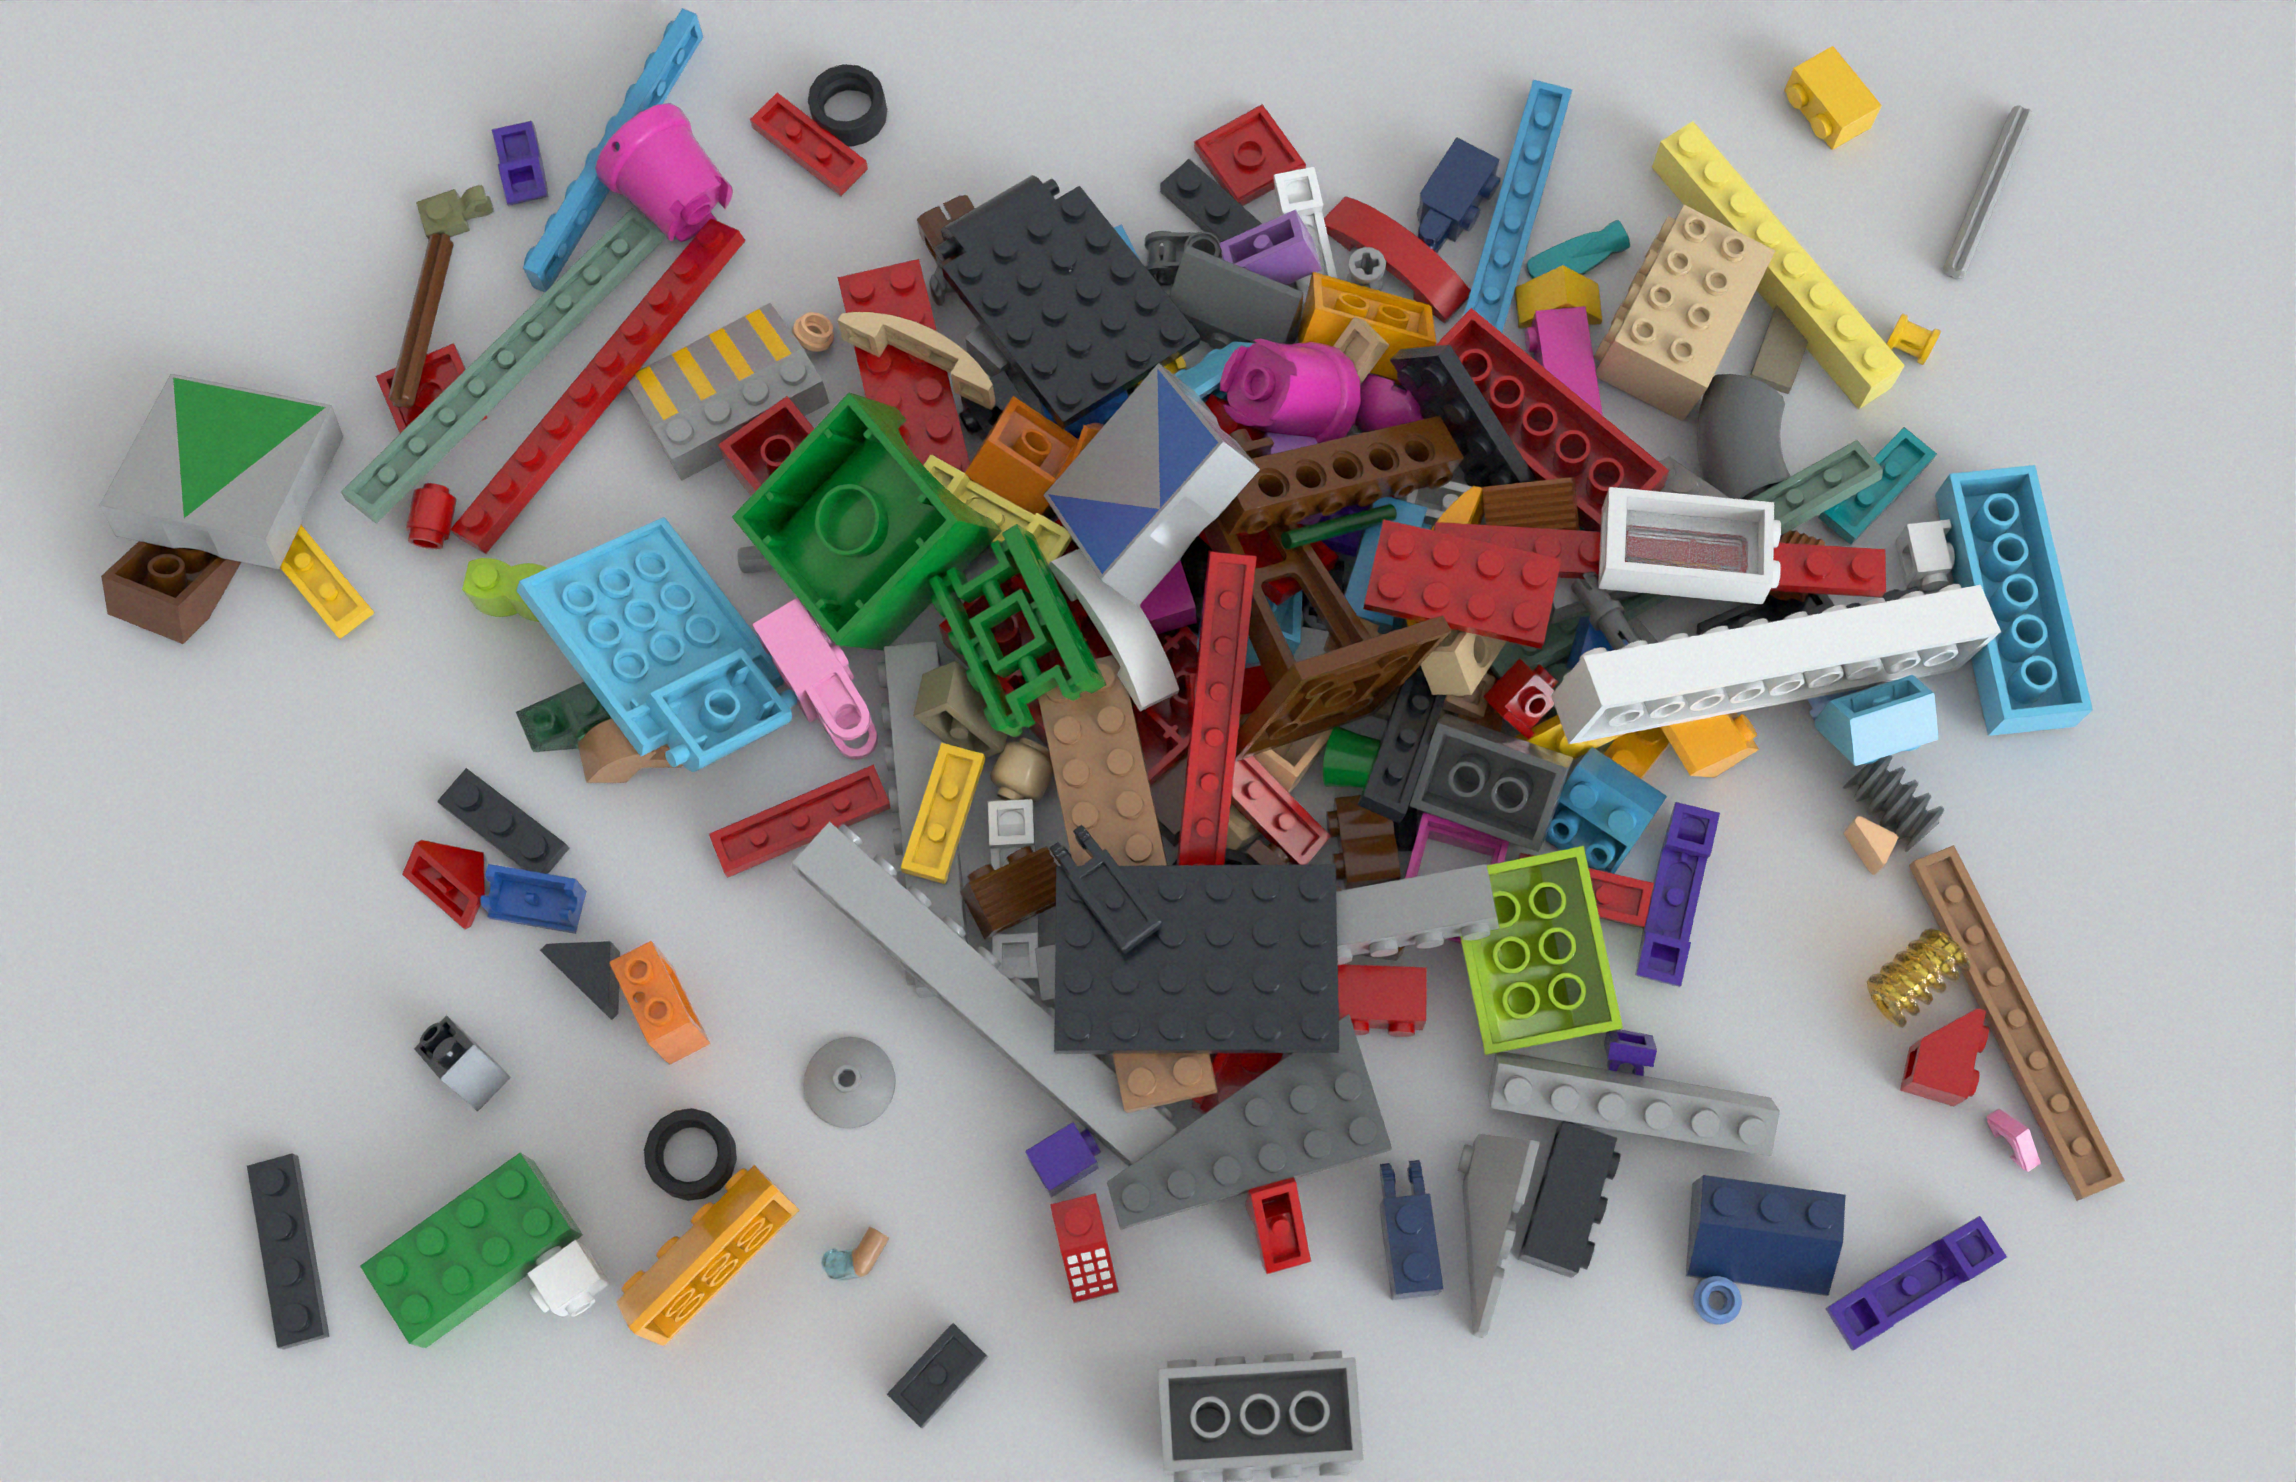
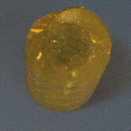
M1925 929L1919 936V940L1911 941L1906 947V951L1898 952L1893 962L1884 964L1880 974H1873L1869 977L1867 989L1880 1012L1891 1023L1903 1028L1906 1026L1907 1020L1901 1011L1904 1010L1911 1016H1917L1920 1013V1008L1915 999L1925 1005H1930L1934 999L1928 988L1943 994L1947 987L1942 976L1950 982L1958 981L1960 975L1954 965L1969 971L1971 968L1970 961L1961 946L1950 936L1936 929Z

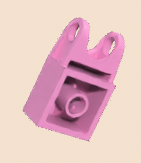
M798 597L753 623L752 626L766 654H771L772 661L783 678L784 684L787 689H791L795 693L797 704L809 723L818 718L838 751L844 757L862 759L870 755L878 744V734L871 721L866 703L851 681L855 677L848 666L849 662L840 646L834 642L832 643L828 634L811 613L805 609ZM865 732L869 733L867 743L861 748L853 749L844 743V741H853Z

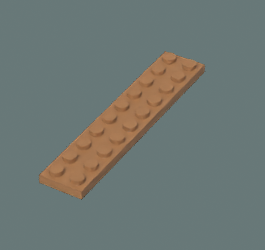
M1114 655L1094 659L1107 684L1106 686L1092 694L1084 691L1080 693L1081 697L1074 701L1064 697L1059 686L1038 697L1072 859L1077 866H1082L1092 859L1075 839L1073 830L1082 825L1102 850L1106 849L1118 866H1168L1131 696L1117 675L1121 666ZM1209 1053L1113 1054L1123 1107L1126 1113L1218 1092Z

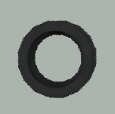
M843 64L831 67L817 76L809 89L808 105L812 119L822 129L829 131L849 147L867 143L879 134L886 123L887 105L881 82L871 71L859 65ZM846 90L860 91L867 94L871 99V107L867 113L858 119L837 121L825 114V104L832 96Z
M694 1108L676 1110L661 1118L649 1132L644 1147L645 1167L652 1181L672 1197L687 1201L706 1199L720 1191L731 1178L737 1161L736 1144L728 1128L709 1112ZM695 1127L705 1130L713 1137L717 1145L718 1154L715 1166L707 1176L698 1181L685 1182L677 1180L669 1174L664 1164L666 1144L675 1133L682 1129Z

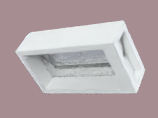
M1609 487L1602 506L1598 589L1763 604L1770 589L1777 588L1780 579V561L1773 560L1774 548L1778 547L1781 535L1780 520H1774V502Z

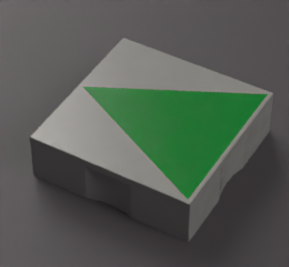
M171 373L99 506L116 537L170 548L199 549L217 555L220 558L279 569L302 523L306 504L314 490L322 482L343 439V434L332 405Z

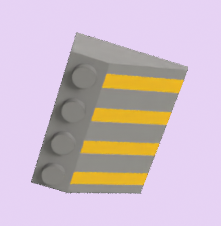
M771 303L637 371L626 385L681 481L722 460L723 456L718 444L784 397L788 396L804 416L829 404L823 380L801 344Z

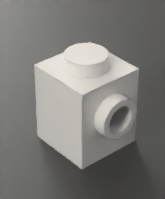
M574 1240L563 1249L560 1246H556L548 1250L536 1260L538 1266L527 1273L535 1285L529 1289L530 1294L544 1313L551 1310L552 1313L562 1317L567 1314L570 1317H574L584 1312L595 1302L593 1296L611 1284L587 1246L577 1240Z

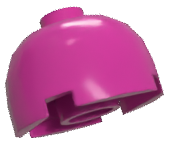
M1368 374L1360 385L1361 403L1354 424L1362 432L1366 433L1424 418L1420 413V406L1409 390L1405 391L1393 386L1394 381Z

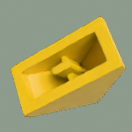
M1564 265L1515 288L1518 328L1531 327L1535 311L1586 306L1588 325L1602 323L1598 283Z

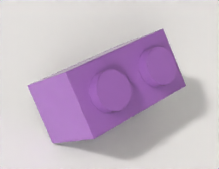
M1296 209L1219 243L1225 261L1284 285L1322 270L1313 238Z

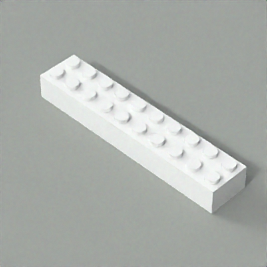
M1953 584L1940 589L1936 593L1924 595L1922 591H1914L1900 597L1898 600L1887 602L1884 598H1875L1863 603L1859 607L1848 609L1846 605H1836L1820 614L1809 616L1807 612H1797L1785 617L1781 621L1770 623L1767 619H1758L1744 625L1742 628L1731 630L1727 626H1718L1706 631L1703 635L1688 637L1687 633H1679L1666 638L1662 642L1653 644L1640 640L1614 651L1607 652L1606 648H1595L1580 656V661L1571 672L1563 677L1564 680L1552 693L1551 697L1568 744L1878 686L1909 675L1920 678L1956 671L2001 631L1981 585L1961 588L1960 584Z

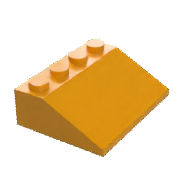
M754 1165L749 1171L743 1168L733 1175L725 1185L727 1192L715 1204L708 1202L701 1207L690 1221L693 1226L680 1239L678 1236L669 1239L656 1254L659 1260L646 1273L643 1270L638 1271L623 1285L621 1291L624 1294L616 1303L628 1328L635 1335L665 1346L799 1211L757 1166Z

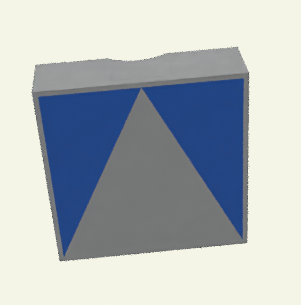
M1158 363L1049 488L1044 497L1100 580L1139 606L1181 559L1184 552L1199 533L1222 513L1260 469L1237 441L1219 427L1217 417L1196 392Z

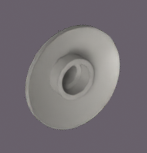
M858 1037L836 1039L820 1048L810 1060L804 1077L805 1096L814 1113L826 1123L840 1128L861 1127L876 1120L889 1106L895 1091V1072L886 1053L873 1042ZM845 1072H853L856 1075L854 1084L849 1087H843L839 1082L841 1075Z

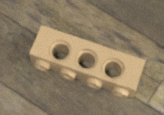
M1451 629L1452 631L1425 659L1421 667L1432 695H1472L1506 641Z

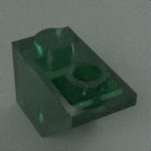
M585 682L516 711L533 752L577 749L578 742L593 727L612 719Z

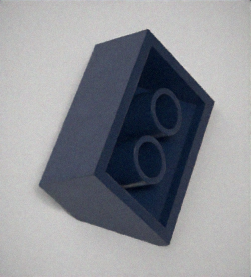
M1707 1175L1701 1176L1692 1183L1686 1276L1701 1279L1720 1276L1737 1284L1828 1296L1843 1245L1846 1195Z

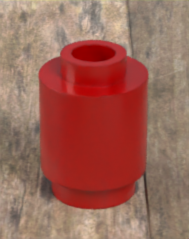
M425 483L423 488L413 491L406 531L409 533V543L427 549L443 548L444 541L448 540L457 501L453 495L449 494V488L439 484Z

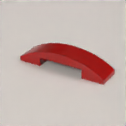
M1345 196L1324 218L1327 234L1347 250L1351 251L1355 246L1358 249L1370 247L1380 251L1386 261L1385 270L1414 291V301L1431 305L1432 314L1443 323H1446L1469 299L1471 290L1434 250L1411 231L1379 210Z

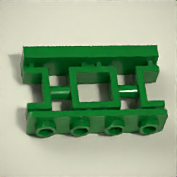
M1018 524L1002 533L1004 541L997 540L990 544L999 561L997 565L969 582L965 574L954 567L947 570V575L943 578L935 575L929 579L934 594L931 595V601L937 612L943 618L946 617L952 631L948 632L949 639L955 650L960 655H964L968 663L969 669L966 670L967 678L972 687L983 695L987 707L984 708V714L994 730H1000L1013 737L1022 734L1021 728L1024 726L1029 728L1035 724L1027 704L1056 686H1059L1064 697L1074 701L1081 697L1080 693L1084 691L1092 694L1107 685L1034 535ZM1021 572L1030 593L1019 589L1005 597L1000 584ZM985 595L990 608L969 619L960 599L970 603ZM1022 610L1035 639L1004 657L991 628ZM1057 647L1067 669L1056 665L1042 674L1036 659ZM1020 669L1026 684L1005 695L996 674L1006 678Z

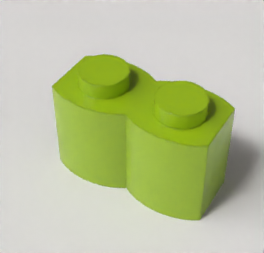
M493 558L474 559L468 562L462 590L475 608L486 615L508 617L519 614L527 620L539 622L516 590L519 581L548 568L533 563L517 564L511 567L507 563Z

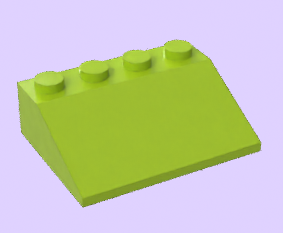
M1584 846L1487 865L1499 929L1490 930L1489 936L1478 940H1463L1462 936H1460L1485 1055L1622 1029V1020Z

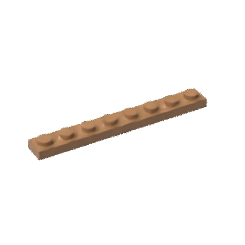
M1950 846L1913 861L1909 867L1980 1009L1986 1011L1985 1019L2076 1200H2081L2124 1182L2125 1180L1955 846Z

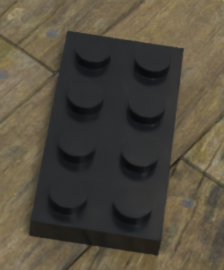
M1450 345L1400 349L1390 359L1398 372L1399 382L1412 393L1419 404L1422 417L1424 419L1435 416L1442 418L1464 457L1459 466L1465 474L1464 479L1468 486L1482 488L1537 481Z

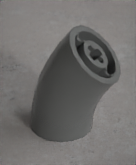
M1718 374L1713 376L1708 388L1704 392L1697 425V452L1701 476L1704 481L1727 497L1750 500L1791 477L1786 468L1781 448L1780 429L1785 407L1781 394L1762 381L1736 374Z

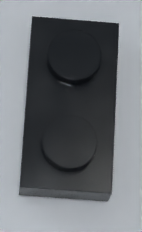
M952 1323L887 1395L923 1429L982 1365L988 1356Z

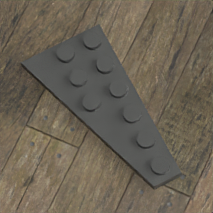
M1348 1014L1339 1021V1053H1292L1107 1181L1120 1230L1248 1193V1189L1291 1177L1296 1179L1390 1151L1392 1146L1350 1015Z

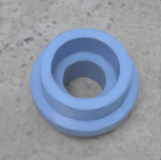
M1713 1276L1704 1279L1697 1285L1693 1294V1304L1697 1314L1704 1321L1721 1325L1729 1323L1737 1317L1741 1310L1742 1298L1739 1289L1732 1281L1724 1277ZM1714 1291L1721 1293L1724 1298V1305L1719 1310L1713 1309L1709 1304V1296Z

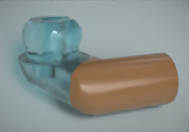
M869 1227L857 1248L838 1251L837 1249L828 1250L821 1260L822 1269L831 1279L838 1281L863 1277L873 1268L889 1237Z

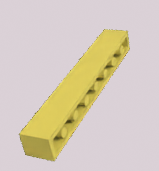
M1694 121L1660 141L1652 169L1683 205L1775 250L1756 290L1773 310L1776 305L1779 306L1808 341L1806 349L1857 409H1861L1891 389L1905 365Z

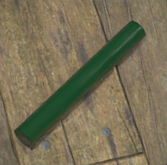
M1387 504L1289 530L1281 534V543L1287 550L1381 525L1383 524V519L1394 521L1397 517V512L1392 504Z

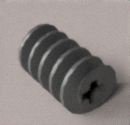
M1888 755L1874 763L1867 764L1842 788L1847 789L1858 784L1859 788L1854 796V800L1859 802L1870 797L1872 801L1866 812L1872 815L1883 810L1885 813L1879 825L1884 828L1896 823L1898 826L1894 833L1897 834L1898 840L1908 836L1911 838L1905 849V852H1908L1940 823L1939 820L1944 812V808L1938 806L1927 810L1926 807L1931 799V795L1925 793L1914 797L1913 794L1918 786V782L1913 780L1901 784L1900 781L1906 769L1900 767L1889 772L1887 768L1893 756Z

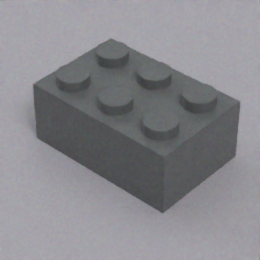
M1446 713L1437 722L1410 806L1539 852L1546 839L1573 757Z

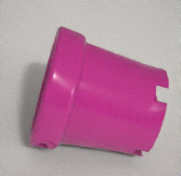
M671 103L652 106L624 123L600 152L595 167L598 179L606 187L615 193L624 195L672 242L674 236L680 242L695 237L710 218L716 220L715 216L711 213L716 204L719 202L726 209L733 195L732 186L721 175L692 135L691 124L679 107ZM616 143L620 144L619 151L616 149Z
M1260 338L1253 340L1257 343L1252 344L1250 347L1240 346L1234 350L1224 366L1220 380V391L1227 392V400L1230 406L1223 405L1226 413L1235 422L1250 426L1264 433L1314 437L1317 443L1344 438L1355 423L1361 403L1360 378L1353 361L1339 348L1315 342L1290 345Z

